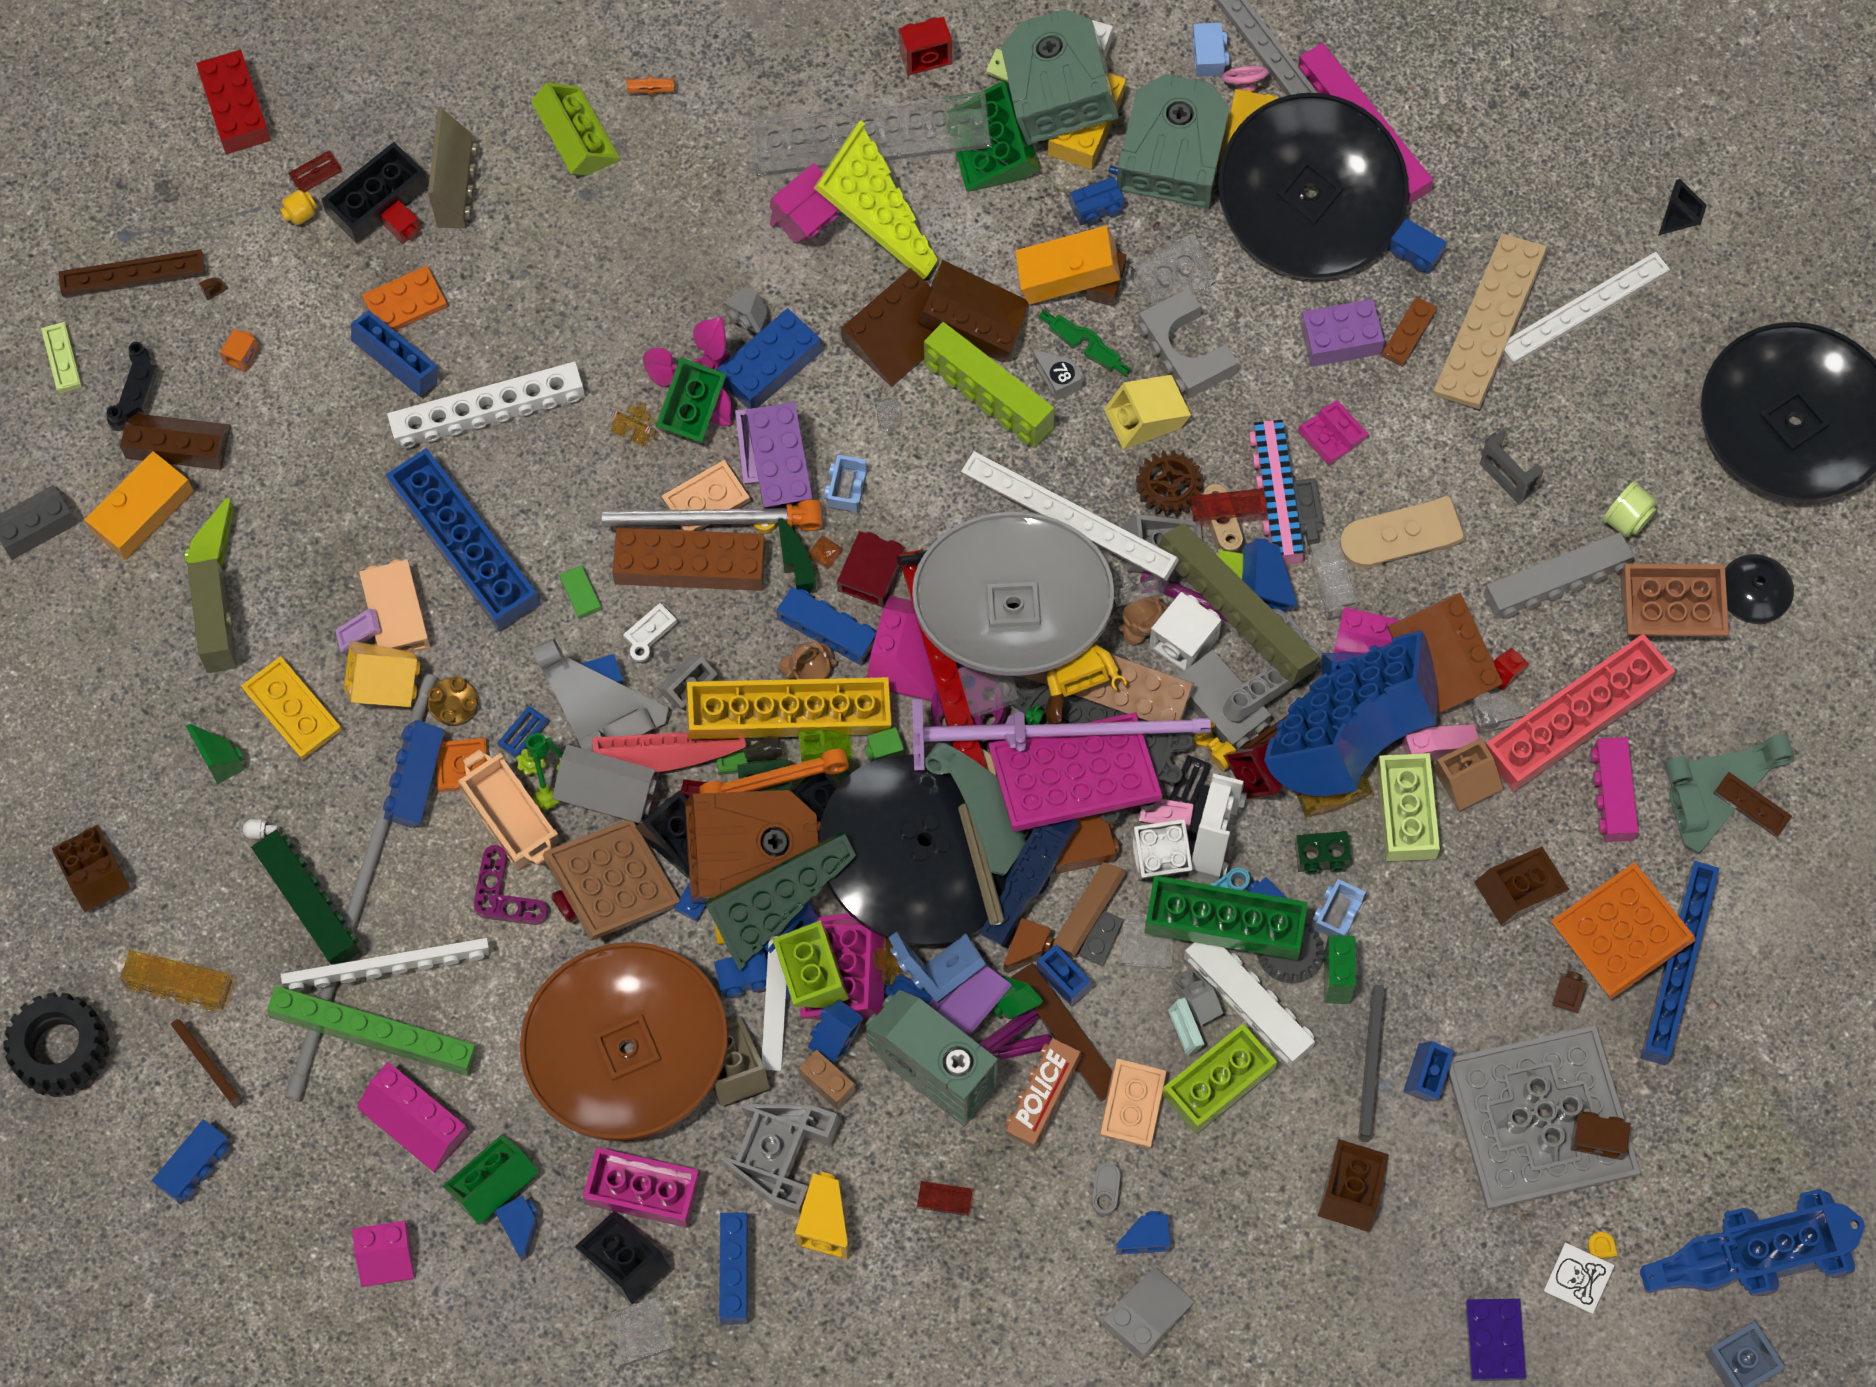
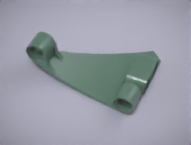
M1787 734L1772 736L1763 743L1742 751L1693 761H1687L1685 756H1679L1669 759L1664 763L1671 784L1669 792L1670 802L1685 847L1699 853L1736 810L1713 794L1728 772L1754 788L1770 769L1794 761L1793 750Z
M937 743L925 758L926 768L934 774L951 773L976 826L990 872L1005 875L1026 843L1025 838L1032 828L1012 832L997 777L959 750L946 743Z

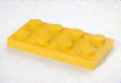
M281 656L241 685L242 690L301 760H304L342 731L341 726Z

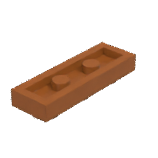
M1416 296L1384 348L1382 357L1403 367L1436 313L1437 306Z

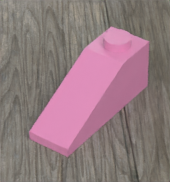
M1474 724L1427 727L1406 734L1403 737L1402 747L1405 754L1430 753L1431 761H1434L1479 739Z

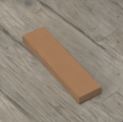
M1105 862L1101 864L1053 941L1052 947L1057 944L1064 953L1071 956L1076 955L1125 876L1126 872L1123 868Z

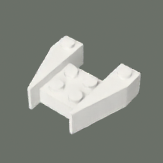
M1213 773L1191 861L1193 870L1189 872L1190 878L1213 883L1226 875L1229 863L1224 862L1230 834L1229 831H1226L1230 815H1237L1238 807H1244L1247 793H1243V781Z

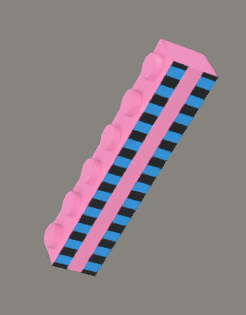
M1283 420L1254 422L1253 431L1249 432L1250 446L1255 448V454H1252L1253 468H1258L1259 476L1255 477L1257 491L1261 490L1262 498H1259L1260 513L1265 514V520L1262 521L1263 534L1268 535L1270 543L1279 545L1285 565L1302 563L1304 552Z

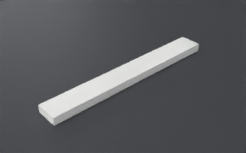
M1654 252L1511 336L1503 354L1512 365L1516 364L1667 275L1670 271L1669 267L1657 252Z

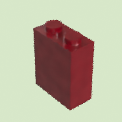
M859 531L837 580V591L883 608L901 569V565L897 563V556L905 553V547L894 540L886 541L880 539L878 535L872 532L864 533Z

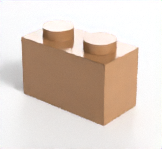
M818 1050L799 1067L800 1077L836 1110H839L856 1092L855 1084Z

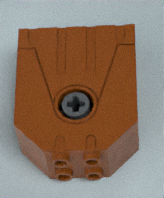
M790 790L692 794L685 801L691 903L706 902L817 845L820 821H817L816 814Z

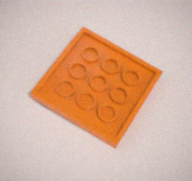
M1635 862L1551 920L1554 928L1610 999L1616 997L1696 941L1695 936Z

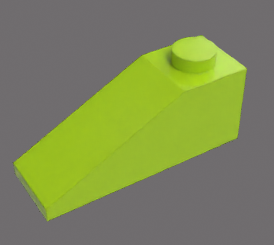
M230 498L224 499L193 537L190 548H187L185 551V563L217 559L222 569L235 510Z

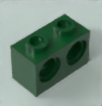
M788 758L737 764L738 777L741 779L745 778L748 774L756 775L788 766ZM789 781L755 791L791 790V784Z
M1347 831L1296 836L1295 851L1298 872H1305V874H1316L1320 870L1342 872L1345 868H1349L1351 855ZM1332 849H1337L1342 853V855L1339 857H1334L1330 854L1329 851ZM1307 851H1312L1316 854L1317 857L1314 859H1309L1304 855V853Z

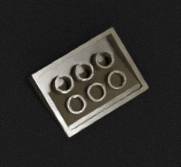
M442 108L437 109L428 195L437 227L466 229V221L471 219V206L468 203L469 199H473L474 190L471 178H475L476 165L473 164V158L478 156V143H474L471 132Z

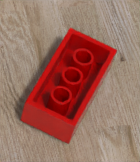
M241 49L197 62L198 72L225 154L227 155L271 141Z

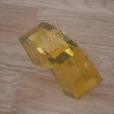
M1363 772L1357 791L1328 796H1312L1302 793L1296 795L1305 817H1312L1347 807L1373 792L1365 772Z

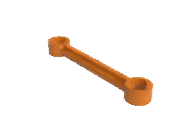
M832 749L823 753L821 758L726 783L720 781L707 782L699 787L700 793L714 794L751 792L823 772L838 774L849 768L847 754L843 749Z

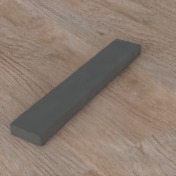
M1376 984L1373 986L1370 1001L1358 1140L1361 1142L1369 1141L1372 1127L1384 985Z

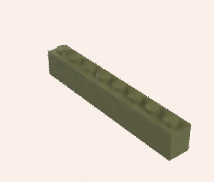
M1185 523L1180 524L1162 536L1158 548L1179 559L1175 566L1177 572L1231 626L1240 632L1246 641L1252 644L1262 654L1263 658L1279 671L1281 676L1293 685L1313 672L1320 656Z

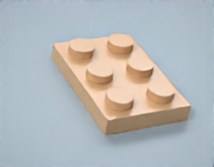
M725 460L661 496L669 510L738 509L750 502L749 495ZM710 524L679 526L682 530L700 531Z
M1116 1058L1098 1136L1150 1148L1167 1071Z

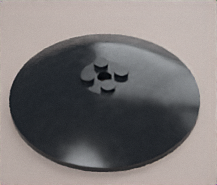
M1299 93L1284 96L1266 103L1250 114L1238 126L1230 138L1221 159L1218 178L1221 208L1225 220L1238 242L1255 259L1271 269L1303 279L1335 278L1352 273L1369 264L1390 244L1391 238L1401 226L1408 202L1409 187L1406 165L1402 153L1390 132L1376 117L1361 106L1349 100L1322 93ZM1307 186L1313 187L1316 190V196H1306L1304 188Z
M1782 322L1758 327L1741 335L1717 356L1707 373L1702 388L1700 401L1701 421L1707 440L1715 455L1742 482L1776 498L1810 502L1828 500L1849 493L1863 485L1876 473V359L1857 342L1823 326L1801 322ZM1788 417H1798L1801 420V424H1792Z
M914 754L895 755L877 759L863 765L845 778L836 788L823 811L818 832V844L844 831L856 855L834 878L832 877L828 880L827 884L834 897L851 917L873 933L889 939L891 935L897 932L908 945L924 947L946 945L959 940L964 934H967L969 937L983 928L988 919L958 809L961 804L966 802L951 773L934 774L926 768L925 763L924 770H914ZM925 836L928 838L930 845H920L917 837ZM1010 869L1005 875L992 873L998 898L1001 897L1005 890L1006 878Z

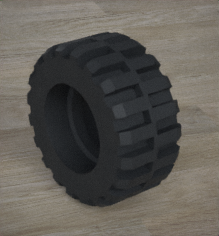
M53 992L47 993V998L44 999L40 995L34 997L32 1004L28 1006L27 1003H24L20 1007L22 1012L19 1015L13 1014L10 1019L13 1023L12 1027H6L4 1035L8 1040L3 1042V1049L7 1053L5 1056L7 1063L24 1085L29 1089L33 1088L36 1093L41 1095L47 1092L51 1097H59L60 1092H63L68 1096L74 1094L73 1089L77 1087L83 1090L88 1087L86 1082L89 1079L95 1081L99 1076L96 1071L98 1068L104 1069L106 1060L103 1057L104 1055H109L110 1047L106 1043L109 1041V1036L104 1028L103 1021L83 999L79 997L73 998L71 994L62 993L61 997H58ZM57 1025L74 1026L79 1032V1042L74 1053L68 1059L53 1065L41 1064L36 1060L34 1055L35 1046L39 1037L46 1030Z

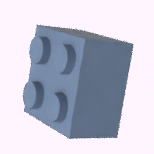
M1755 1321L1710 1347L1705 1353V1356L1725 1387H1758L1780 1374L1786 1368Z

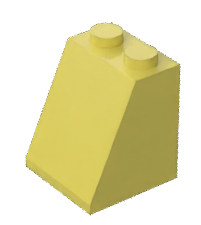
M1172 375L1124 382L1104 408L1122 449H1128L1178 430L1191 416L1189 408L1185 404Z

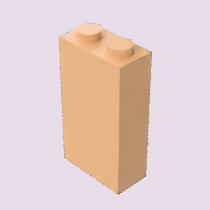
M396 559L387 565L369 566L365 570L360 571L368 609L376 610L381 631L375 635L377 646L408 652L431 648L408 559Z

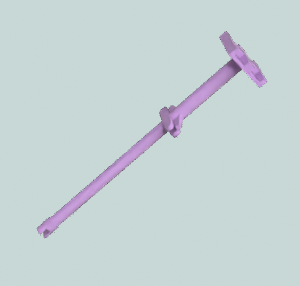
M912 699L914 770H924V742L1006 739L1010 748L1023 751L1026 749V737L1192 732L1193 734L1211 733L1210 718L1025 725L1024 713L1022 712L1009 715L1006 723L1000 725L923 727L922 699Z

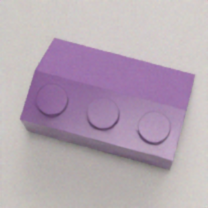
M984 965L938 1002L932 999L928 1005L966 1035L970 1036L1012 985L991 968Z

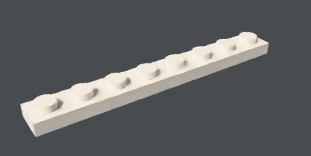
M487 938L283 973L281 974L283 988L300 992L304 990V987L315 985L316 988H323L329 986L331 982L337 981L351 983L356 981V978L365 976L368 979L381 977L382 973L402 974L407 972L408 969L417 967L419 970H425L439 963L453 965L458 963L459 960L468 958L470 961H477L483 959L485 955H489Z

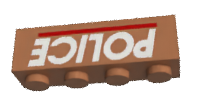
M1053 1038L1050 1044L1045 1043L1039 1056L1042 1060L1038 1068L1035 1066L1032 1068L1028 1077L1030 1084L1027 1090L1022 1089L1016 1101V1104L1019 1106L1015 1114H1009L1004 1126L1007 1128L1006 1133L1009 1137L1034 1149L1037 1148L1082 1058L1081 1051Z

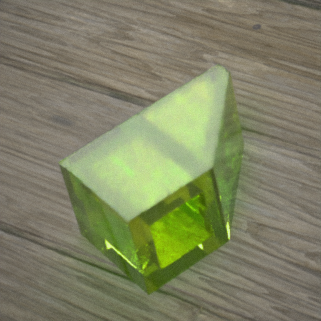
M825 729L798 732L801 762L821 758L823 753L832 749L845 750L848 761L852 760L849 735Z

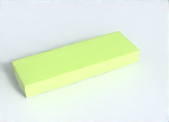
M65 322L41 328L58 394L81 388L82 384Z

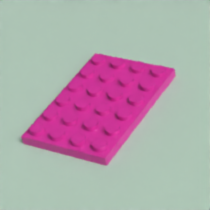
M1136 712L1087 723L1136 722L1138 718ZM1143 734L1026 737V749L1023 751L1010 748L1006 740L988 743L1012 832L1162 800V793Z

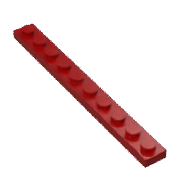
M912 551V552H908V553H904V554H899V555L914 554L916 551ZM916 564L901 565L914 609L913 581L918 566ZM918 623L946 725H974L956 661L936 648ZM978 740L951 741L953 748L964 753L987 769Z

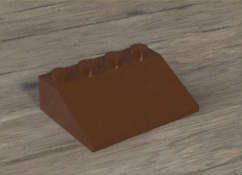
M942 260L916 322L932 330H935L944 322L987 356L1003 363L1011 353L1017 339L1028 302L1025 298Z
M912 268L908 269L841 327L842 342L891 387L924 360V341L934 331L916 322L930 286Z

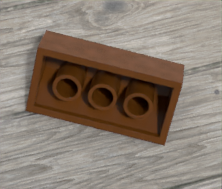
M136 413L125 424L120 448L126 459L143 461L154 451L169 464L221 470L231 425Z

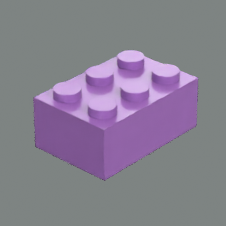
M1373 299L1302 311L1300 327L1311 367L1382 354L1384 338Z

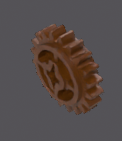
M1162 450L1161 458L1153 453L1152 462L1148 459L1144 460L1145 467L1140 466L1138 471L1140 475L1136 476V483H1138L1136 492L1141 493L1140 501L1148 499L1146 508L1155 505V513H1158L1160 509H1164V515L1167 516L1169 510H1172L1174 515L1177 516L1178 508H1181L1186 513L1188 505L1195 506V499L1201 498L1200 491L1203 490L1204 483L1201 482L1203 481V474L1198 473L1200 466H1192L1193 458L1185 461V453L1176 457L1175 450H1172L1171 455L1167 456L1166 452ZM1162 470V473L1156 476V480H1150L1156 472ZM1185 485H1189V488L1182 495H1177L1179 491L1183 490Z

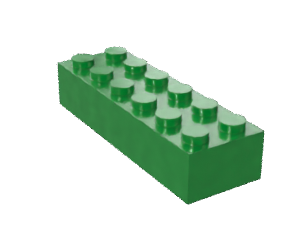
M1154 875L1144 933L1298 960L1308 902Z

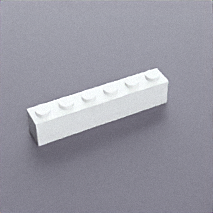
M1196 942L1185 950L1184 959L1290 1069L1313 1049L1315 1041L1313 1040L1314 1035L1305 1026L1301 1027L1295 1021V1015L1288 1008L1283 1009L1277 1003L1278 998L1269 989L1265 990L1259 984V978L1252 971L1247 972L1241 966L1242 961L1236 954H1230L1224 947Z

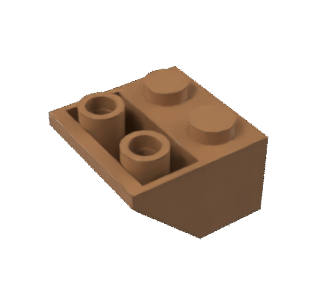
M1482 738L1436 761L1434 772L1458 812L1503 790L1494 758Z

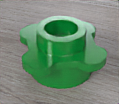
M1038 703L1035 704L1033 709L1028 707L1024 715L1026 725L1039 724L1044 711L1038 709Z

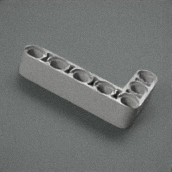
M1272 609L1320 656L1316 663L1317 666L1321 659L1320 650L1285 612L1279 609ZM1272 665L1236 688L1223 707V714L1231 721H1240L1310 676L1313 672L1292 685Z

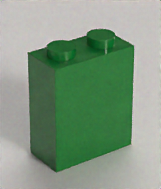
M1329 935L1323 957L1324 1003L1350 1004L1356 986L1355 936Z

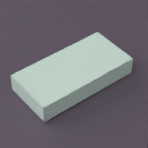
M1186 998L1177 999L1168 1009V1012L1187 1056L1196 1054L1204 1045V1042Z

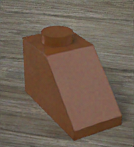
M1021 918L1004 961L1003 972L1010 973L1041 958L1044 951L1048 952L1053 942V938L1050 937V928Z

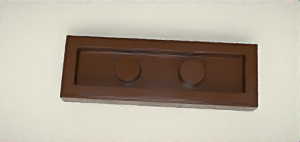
M1730 772L1726 774L1713 793L1775 837L1781 833L1792 815Z

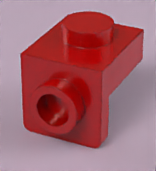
M1513 648L1508 649L1493 661L1503 683L1498 687L1501 690L1507 688L1512 679L1524 672L1529 666V663Z

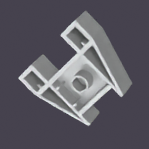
M743 1104L741 1108L744 1115L752 1118L736 1159L733 1160L721 1156V1162L724 1168L777 1210L800 1218L809 1186L790 1180L788 1177L804 1137L828 1146L832 1145L840 1125L838 1114L814 1105Z

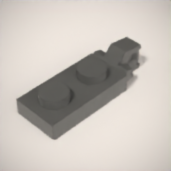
M1316 479L1294 480L1293 487L1300 532L1305 533L1307 546L1317 545V532L1322 531L1323 523Z

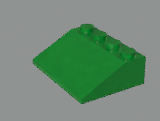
M1005 80L944 110L966 191L970 192L1018 181L1040 170L1033 144L1027 145L1017 121L1010 86Z

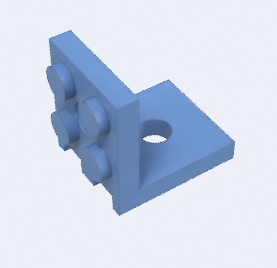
M897 932L889 937L893 945L890 950L898 960V965L906 974L909 972L915 985L920 990L925 988L936 1002L986 965L967 934H964L926 965Z

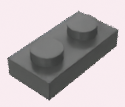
M1103 910L1089 932L1079 957L1103 967L1122 926L1123 919Z

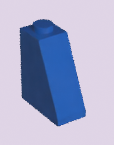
M1256 538L1253 542L1244 545L1242 580L1271 609H1279L1285 612L1296 607L1297 601L1279 545L1270 543L1265 538Z

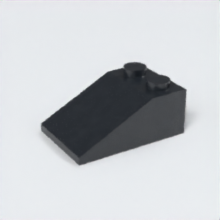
M679 790L635 828L659 854L689 879L685 801L687 798Z
M614 1211L575 1246L576 1250L603 1278L631 1304L636 1302L671 1269L661 1251Z

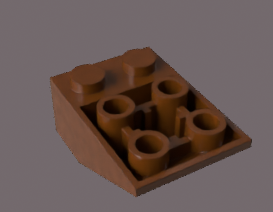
M98 825L86 829L75 837L52 848L60 868L84 913L131 889Z

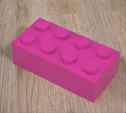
M596 1147L583 1200L585 1205L688 1228L700 1182L699 1170Z

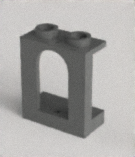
M1503 429L1498 434L1492 433L1485 440L1479 464L1520 505L1538 490L1544 470L1536 464L1525 473L1501 448L1506 431ZM1494 458L1517 482L1516 488L1489 460Z

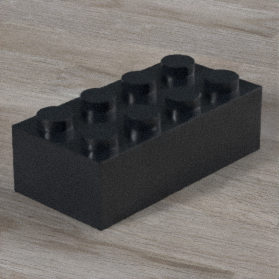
M393 142L321 200L325 213L355 243H358L383 223L381 214L398 200L405 205L429 185L425 171Z

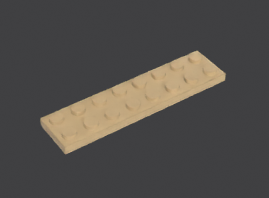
M1501 234L1433 390L1434 396L1480 409L1545 258L1547 246Z

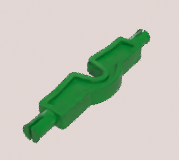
M1042 310L1038 318L1049 324V331L1061 338L1071 348H1075L1082 341H1087L1089 344L1084 350V355L1087 359L1101 365L1110 372L1115 369L1125 377L1131 372L1132 368L1120 361L1121 356L1104 345L1100 337L1093 330L1076 326L1059 314L1054 317L1045 310Z

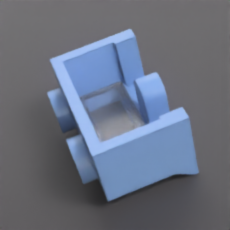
M837 455L836 463H831L829 477H832L831 485H826L824 499L828 500V507L848 510L857 514L867 472L865 459Z
M1337 879L1334 886L1329 885L1324 895V899L1327 900L1324 908L1319 906L1313 920L1316 921L1315 929L1328 936H1346L1366 892Z

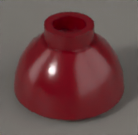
M563 891L553 892L551 898L563 917L569 923L574 922L577 916Z

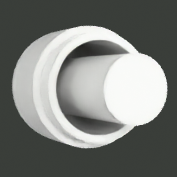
M250 819L243 825V833L249 839L261 840L274 830L279 832V826L269 825L268 821L260 819Z

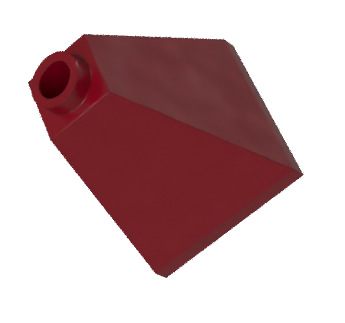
M1270 740L1227 752L1223 755L1235 778L1244 782L1243 793H1247V799L1275 795L1282 787V784L1270 773L1264 761Z

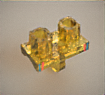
M639 403L636 408L631 405L628 406L627 412L633 414L632 418L613 409L611 416L614 417L610 431L624 437L630 425L636 428L630 440L641 446L646 444L650 435L655 437L658 430L640 422L641 419L649 421L651 415L645 412L646 405L643 403Z

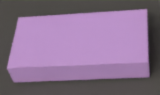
M367 609L335 630L340 652L348 653L349 641L364 643L381 632L375 609Z

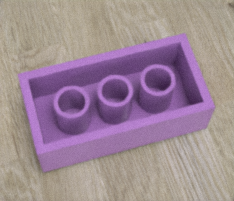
M795 401L746 410L763 507L812 499Z

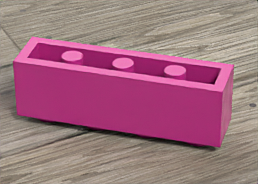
M1628 737L1597 738L1594 747L1590 749L1591 762H1595L1596 771H1593V784L1598 786L1599 793L1595 798L1596 809L1601 812V818L1598 819L1599 834H1603L1604 842L1634 841L1638 834Z

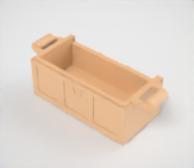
M479 749L463 759L466 776L458 780L460 791L498 845L504 849L506 856L515 869L518 871L530 862H534L537 866L545 861L543 858L544 851L551 849L559 843L558 833L551 827L537 804L534 803L522 786L520 780L505 762L503 755L499 753L491 758ZM486 758L487 761L470 772L468 768Z

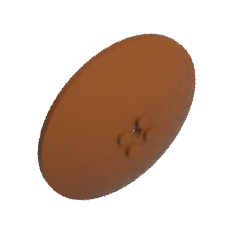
M639 942L608 944L588 950L572 958L558 968L537 991L529 1005L521 1030L520 1057L526 1081L539 1104L550 1116L570 1130L588 1137L608 1141H626L649 1137L663 1132L685 1119L698 1108L711 1092L720 1076L726 1057L728 1043L727 1021L721 1000L714 986L706 975L688 959L676 952L653 944ZM625 1043H632L634 1045L633 1051L629 1054H624L620 1051Z

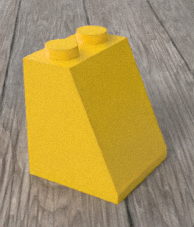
M349 641L343 689L350 702L411 707V701L415 700L417 693L414 679L415 675H419L420 661H417L413 652Z
M820 1172L819 1175L813 1173L795 1231L797 1246L848 1260L849 1250L839 1181L835 1179L834 1175Z

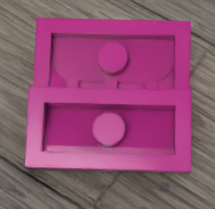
M1338 400L1320 409L1317 416L1301 424L1297 430L1328 466L1354 449L1369 435Z

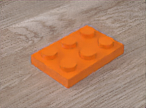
M427 265L361 294L368 310L394 331L448 308Z

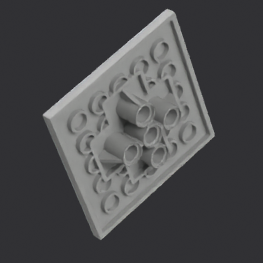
M1596 1025L1452 1057L1447 1073L1487 1210L1636 1177L1641 1174L1630 1136L1627 1154L1623 1160L1570 1150L1574 1120L1578 1113L1582 1114V1112L1588 1111L1598 1114V1117L1602 1118L1620 1117L1624 1119ZM1536 1084L1542 1088L1543 1092L1534 1093L1530 1085ZM1568 1103L1574 1106L1575 1112H1567L1564 1110L1563 1104ZM1544 1109L1549 1112L1550 1117L1542 1118L1537 1110ZM1518 1114L1524 1118L1525 1123H1515L1512 1116ZM1545 1134H1551L1557 1138V1142H1548L1545 1138Z

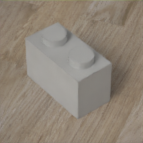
M691 654L657 689L672 706L683 708L686 705L685 690L687 682L711 681L717 673L701 655Z

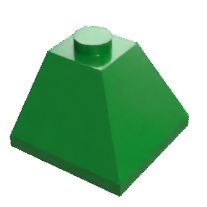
M186 725L217 784L244 770L241 761L245 759L238 746L233 748L230 742L195 725Z

